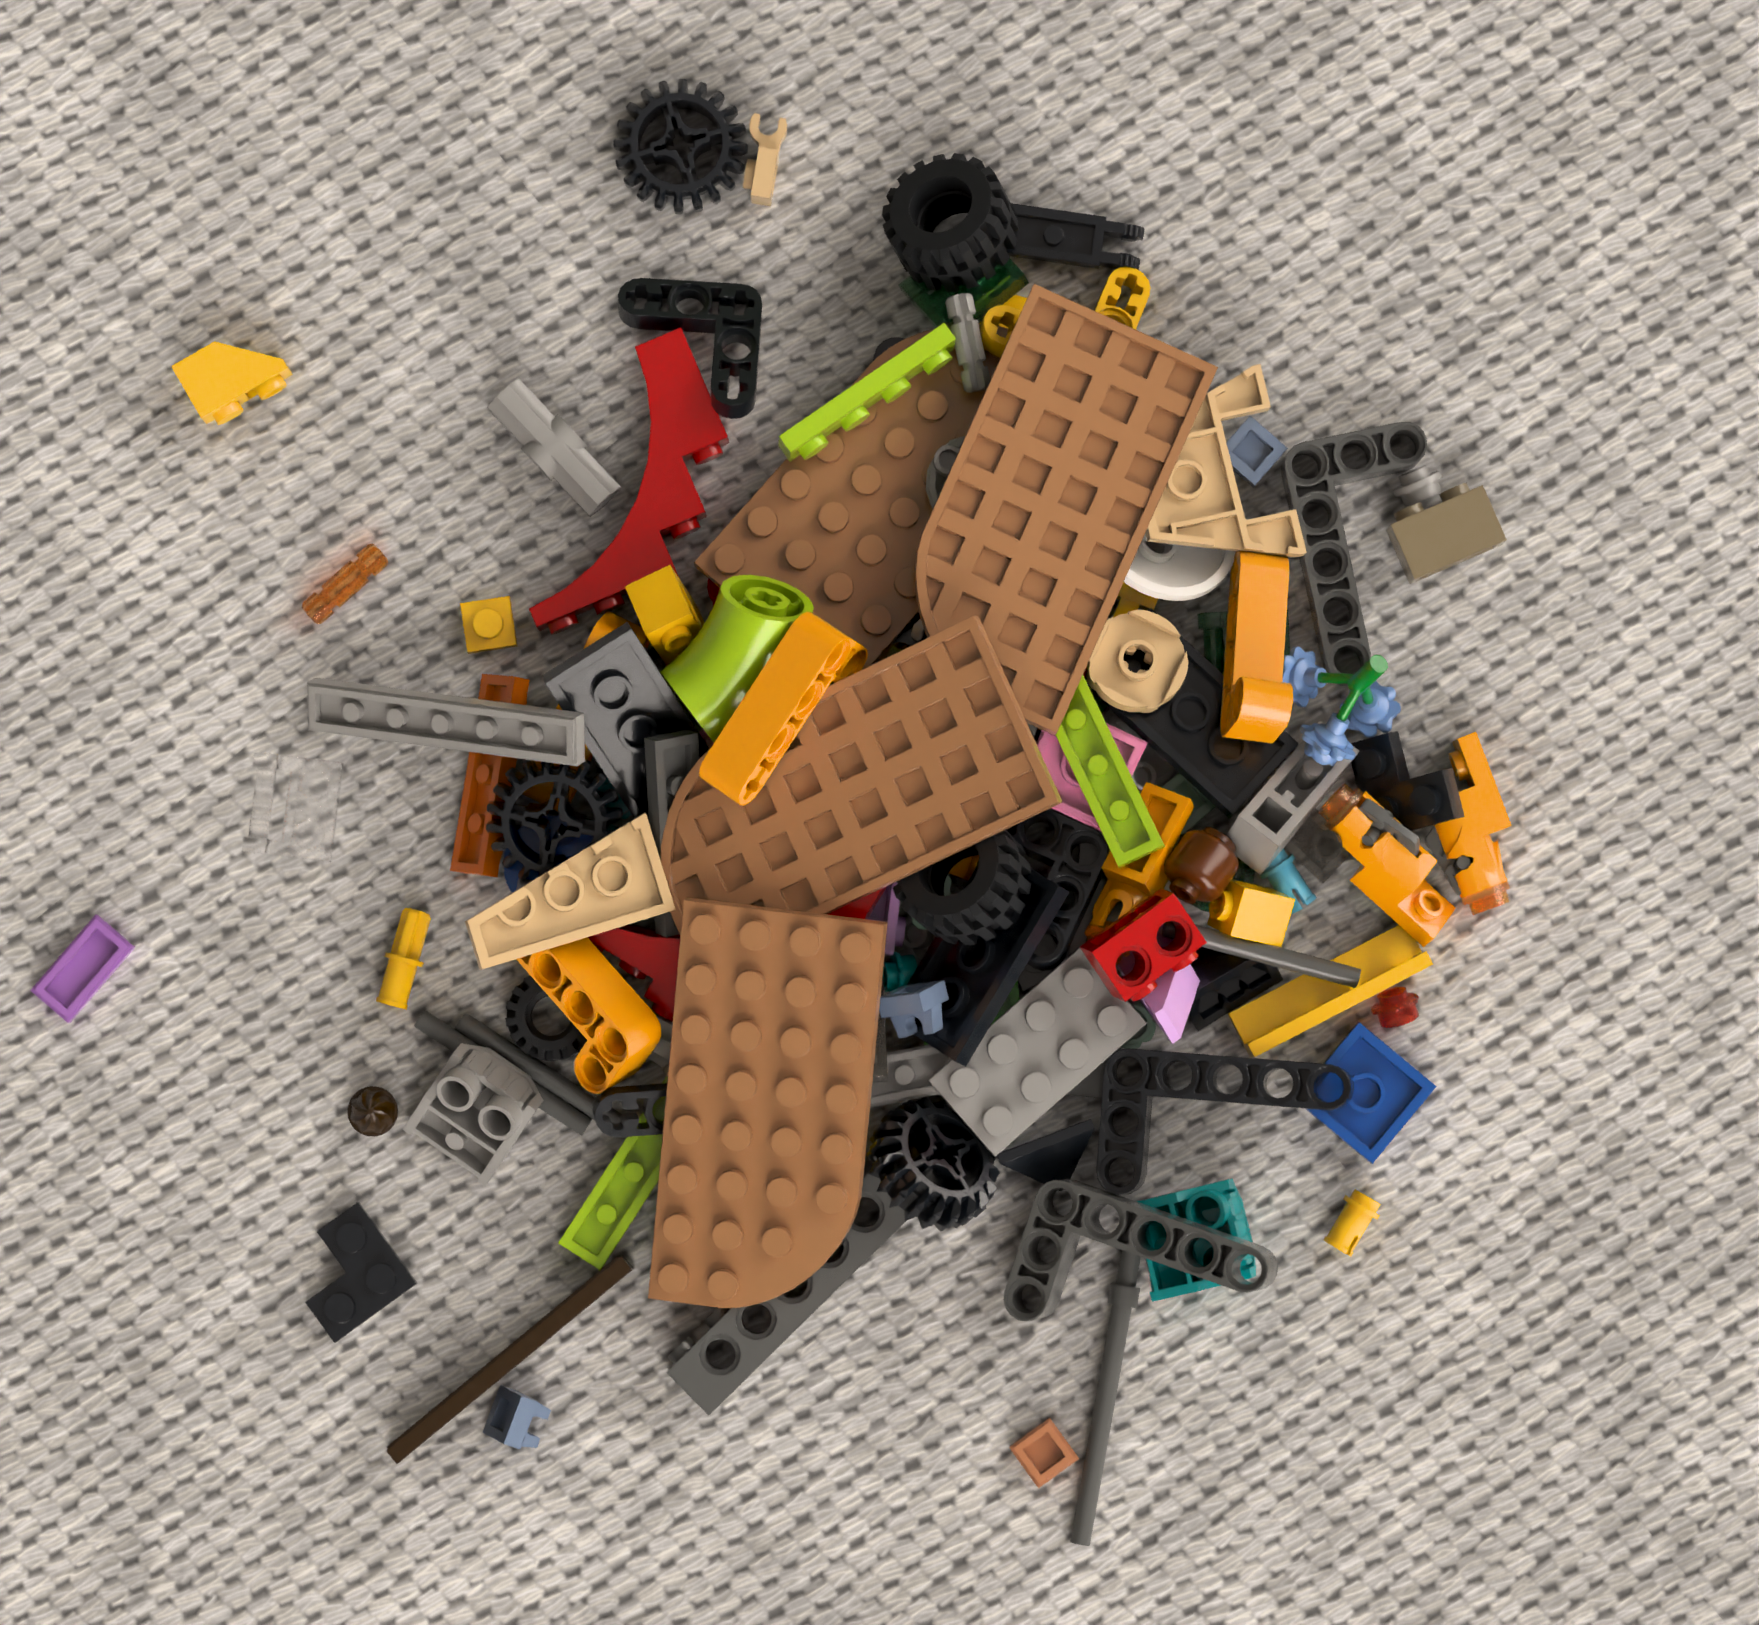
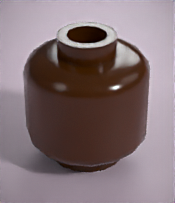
M1211 827L1187 831L1182 835L1164 863L1165 874L1171 882L1169 886L1170 891L1177 898L1189 904H1194L1196 900L1209 903L1217 900L1239 869V861L1235 854V844L1225 834Z

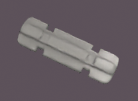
M970 293L952 295L947 298L945 304L948 318L953 319L954 322L951 325V332L956 338L955 350L958 364L963 366L964 369L960 373L963 388L966 392L970 393L986 390L990 382L988 366H983L986 356L978 320L973 319V314L976 313L973 296Z

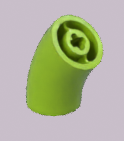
M738 575L724 580L713 609L700 631L689 645L660 671L713 742L716 741L793 622L805 612L813 613L814 607L811 600L799 589L785 582L765 576Z

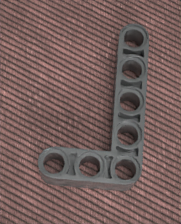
M1397 422L1301 442L1294 445L1288 451L1281 465V475L1289 510L1296 509L1306 547L1307 553L1299 557L1321 662L1327 673H1340L1335 667L1334 656L1336 651L1341 649L1354 651L1360 660V667L1371 658L1335 486L1405 472L1414 468L1424 457L1427 450L1426 435L1414 423ZM1396 435L1409 437L1415 445L1414 456L1409 459L1396 457L1390 449L1391 438ZM1348 445L1360 447L1367 456L1366 465L1360 469L1347 467L1341 459L1342 448ZM1299 455L1312 457L1318 466L1317 476L1312 479L1299 478L1292 469V460ZM1308 504L1323 506L1328 513L1327 525L1322 528L1308 526L1302 517L1303 508ZM1320 552L1333 554L1339 563L1338 573L1332 577L1319 575L1313 567L1314 556ZM1332 600L1344 603L1349 610L1347 624L1342 626L1330 624L1323 614L1325 603ZM1338 684L1340 686H1348L1347 684Z
M1060 1179L1046 1182L1039 1188L1035 1196L1004 1291L1003 1300L1009 1314L1020 1321H1033L1051 1315L1059 1304L1080 1236L1230 1289L1247 1293L1265 1289L1271 1285L1277 1276L1278 1264L1273 1253L1264 1246L1109 1193L1077 1180ZM1060 1188L1068 1191L1073 1201L1070 1212L1065 1216L1057 1213L1053 1205V1197ZM1107 1204L1114 1207L1119 1214V1225L1112 1233L1104 1230L1099 1220L1100 1212ZM1153 1221L1162 1224L1167 1234L1166 1242L1160 1249L1152 1247L1146 1238V1230ZM1044 1236L1051 1238L1057 1248L1056 1257L1050 1264L1042 1261L1037 1251L1038 1243ZM1200 1238H1205L1213 1246L1214 1256L1207 1266L1199 1264L1193 1255V1246ZM1248 1254L1256 1257L1262 1268L1259 1279L1254 1283L1245 1280L1240 1271L1241 1261ZM1028 1284L1037 1287L1041 1294V1304L1035 1311L1027 1309L1023 1304L1022 1292Z

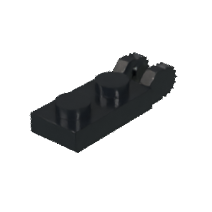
M1011 203L1018 220L1019 230L1014 232L1018 239L1015 249L1007 250L1009 256L1095 269L1103 266L1112 269L1130 267L1139 270L1140 258L1127 253L1118 254L1102 251L1104 235L1129 242L1142 241L1144 227L1106 221L1104 216Z

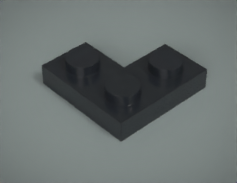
M1398 731L1351 743L1359 750V753L1351 762L1359 795L1366 791L1410 831L1465 817L1453 768L1410 779Z
M360 1202L354 1204L317 1231L346 1273L305 1303L333 1342L336 1343L417 1284V1281Z

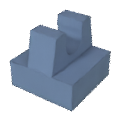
M1251 415L1226 442L1233 470L1253 488L1288 449Z
M945 981L904 985L881 996L879 1008L881 1018H891L899 1038L908 1037L918 1032L915 1017L921 1021L924 1035L933 1034L943 1029L941 1003L949 1000Z
M500 1385L483 1433L517 1449H521V1447L537 1448L540 1438L527 1432L533 1417L548 1420L551 1410L519 1391Z

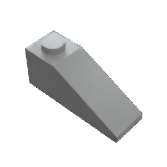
M1303 740L1238 815L1226 835L1236 846V856L1261 875L1289 843L1353 760L1343 759L1342 761H1337L1334 766L1329 764L1321 765L1304 753L1305 741ZM1354 747V748H1353V751L1355 752V754H1356V756H1357V754L1359 753V750Z

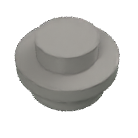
M1425 465L1400 475L1398 478L1401 485L1393 489L1395 497L1401 496L1406 507L1442 492L1438 482L1442 477L1439 471L1429 473Z

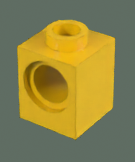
M1232 879L1222 895L1214 902L1209 903L1210 916L1207 925L1232 937L1282 947L1295 899L1269 887Z

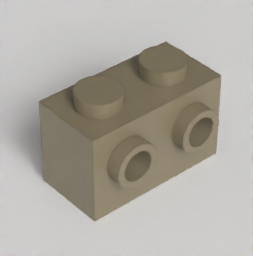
M1466 482L1439 494L1442 503L1424 510L1422 503L1419 502L1393 514L1396 522L1391 524L1386 529V532L1409 584L1499 547L1507 540L1483 485L1470 490Z

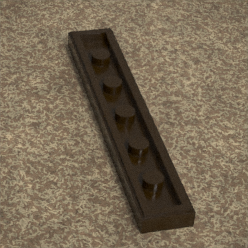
M618 1255L389 1444L386 1450L396 1464L401 1462L634 1269L624 1255Z

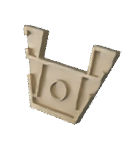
M1261 364L1251 366L1240 375L1206 394L1145 532L1147 542L1246 551L1295 558L1304 556L1307 553L1296 509L1248 520L1245 519L1221 421L1266 412L1271 408Z

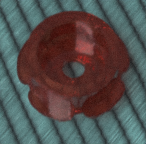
M1403 986L1382 991L1377 995L1379 1003L1371 1007V1013L1378 1015L1380 1025L1383 1028L1402 1026L1419 1017L1416 1005L1419 999L1416 993H1407L1406 987Z

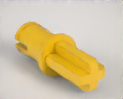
M404 908L402 911L391 953L385 952L384 955L389 960L376 1002L407 1010V1003L417 967H423L424 962L419 960L431 920L428 913L412 908Z

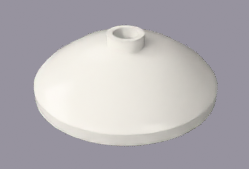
M1145 534L1124 582L1135 590L1158 599L1170 601L1195 599L1208 594L1223 581L1233 565L1236 551L1147 542Z

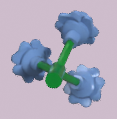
M1294 646L1290 651V655H1284L1283 682L1292 684L1293 702L1298 707H1306L1309 698L1314 699L1318 694V688L1324 687L1326 683L1347 684L1349 688V694L1345 701L1340 704V710L1338 713H1332L1326 724L1313 723L1312 725L1302 724L1299 730L1303 734L1301 738L1305 741L1304 753L1307 756L1312 757L1321 765L1329 764L1334 766L1337 761H1342L1343 759L1353 760L1356 756L1353 751V745L1344 734L1346 729L1358 730L1366 738L1375 737L1377 729L1383 733L1392 730L1393 719L1401 712V706L1397 701H1393L1396 697L1395 689L1381 686L1376 681L1388 668V663L1383 656L1373 655L1354 674L1327 673L1324 668L1315 665L1316 656L1313 651L1305 652L1301 647Z

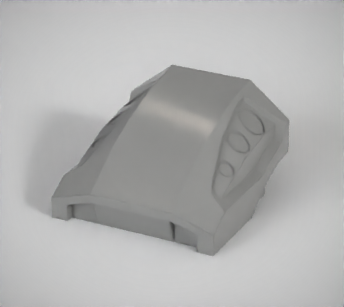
M461 1043L430 1086L403 1130L410 1135L414 1132L479 1177L477 1181L486 1186L544 1100L531 1076L488 1047Z

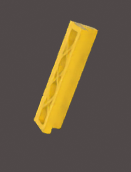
M1397 925L1330 960L1361 969L1360 979L1356 988L1303 974L1228 1013V1016L1249 1057L1254 1058L1433 965L1427 951L1422 952L1417 941L1400 925Z

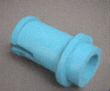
M1283 848L1261 875L1259 874L1261 879L1267 878L1274 890L1295 899L1291 912L1292 915L1303 909L1292 893L1293 889L1303 904L1309 905L1317 897L1311 892L1292 861L1295 859L1293 853L1288 855Z

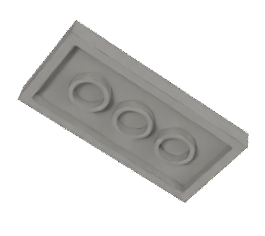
M1079 947L990 1025L966 1067L951 1059L928 1081L992 1155L996 1157L1144 1027L1147 1022L1128 1001L1124 1002L1111 995Z

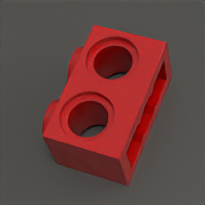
M1160 888L1081 945L1080 949L1111 995L1126 1002L1128 999L1137 1001L1150 994L1158 985L1155 980L1170 969L1173 972H1177L1190 965L1198 957L1196 950L1207 942L1173 892ZM1172 921L1176 930L1175 938L1168 946L1160 947L1157 942L1158 929L1165 922ZM1132 951L1135 957L1134 968L1128 975L1120 977L1116 971V961L1122 953Z

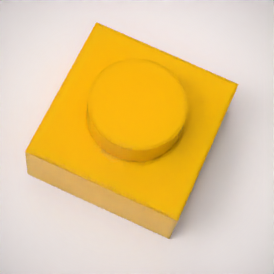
M510 596L460 603L468 654L518 647Z

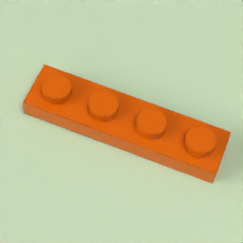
M482 674L478 699L527 705L530 680L516 676ZM469 752L450 871L498 877L503 850L494 852L491 845L497 838L502 837L503 833L487 832L486 825L489 821L501 819V817L489 813L487 805L490 801L505 802L493 792V789L497 783H505L512 787L505 773L509 768L516 767L518 758Z

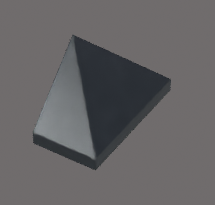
M1200 947L1196 950L1198 953L1197 959L1191 963L1200 983L1189 1017L1197 1031L1279 983L1283 978L1277 967Z
M1091 1119L1003 1151L997 1155L998 1162L1043 1184L1053 1180L1071 1179L1095 1129Z

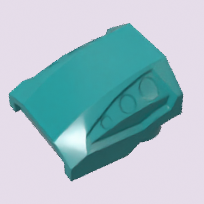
M1232 1178L1136 1201L1253 1242L1243 1200ZM1153 1221L1146 1230V1238L1152 1247L1160 1249L1166 1242L1167 1234L1162 1224ZM1205 1238L1198 1239L1193 1246V1255L1199 1264L1207 1266L1214 1256L1213 1246ZM1248 1254L1241 1261L1240 1271L1244 1279L1256 1276V1261L1253 1255ZM1146 1259L1152 1288L1150 1292L1152 1302L1221 1286Z

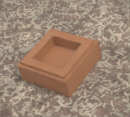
M1050 1417L1009 1446L1038 1488L1079 1459Z

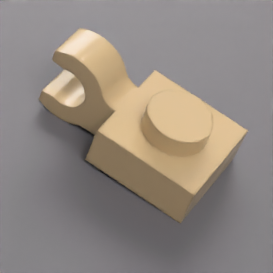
M754 113L750 119L749 130L752 140L759 148L757 160L747 159L743 188L751 190V203L771 206L780 148L787 135L786 118H779L777 131L772 135H764L759 130L760 114Z

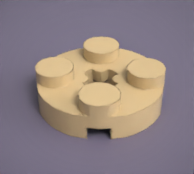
M1133 610L1127 614H1121L1114 618L1111 617L1106 621L1086 666L1088 684L1105 702L1117 709L1151 713L1157 710L1159 706L1173 698L1187 674L1188 656L1187 651L1186 653L1184 651V645L1179 639L1181 635L1170 621L1154 612ZM1137 649L1142 650L1146 653L1144 662L1150 665L1149 670L1140 669L1137 673L1128 669L1129 664L1123 660L1124 653L1133 655Z

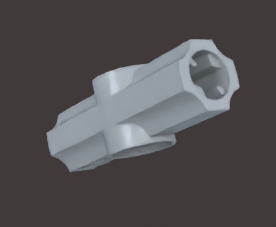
M519 378L507 385L487 406L509 433H512L523 445L521 449L536 466H539L538 468L549 480L555 479L589 517L602 509L621 489L615 478L586 450L588 446L558 414L554 416Z

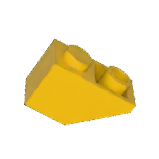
M215 341L171 366L201 419L206 424L215 420L217 425L224 424L240 415L244 411L241 404L258 395L261 400H265L279 393L287 386L284 379L293 375L283 359Z

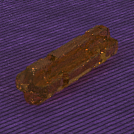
M368 544L356 555L358 559L354 563L350 560L321 586L323 590L319 594L314 592L302 603L303 611L314 623L322 624L334 613L332 609L336 605L340 608L369 582L367 578L372 573L376 576L388 565L387 557L376 545Z

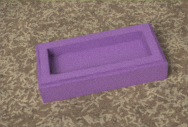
M95 914L30 991L67 1023H71L134 950L135 946L104 919Z

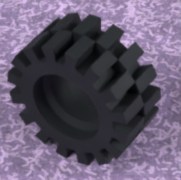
M530 975L524 978V981L514 988L513 994L506 1005V1027L509 1029L513 1042L526 1054L545 1061L565 1060L580 1052L587 1039L571 1021L565 1031L554 1036L544 1035L536 1029L532 1020L533 1009L538 1001L548 997V995Z

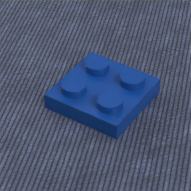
M1357 1022L1323 1063L1341 1067L1350 1074L1354 1081L1355 1089L1351 1101L1347 1106L1339 1110H1306L1370 1164H1373L1437 1086L1365 1026ZM1335 1073L1325 1074L1317 1083V1093L1325 1102L1336 1101L1344 1090L1343 1081Z

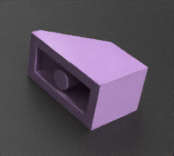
M1161 925L1157 932V942L1160 947H1165L1174 939L1162 936L1163 925ZM1132 951L1122 953L1116 961V966L1122 976L1128 975L1135 965V957ZM1191 964L1177 972H1173L1170 969L1155 980L1158 984L1157 987L1150 994L1140 999V1002L1172 1044L1181 1039L1200 983Z

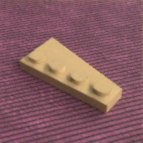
M646 813L638 816L466 920L465 924L479 969L483 970L676 910Z

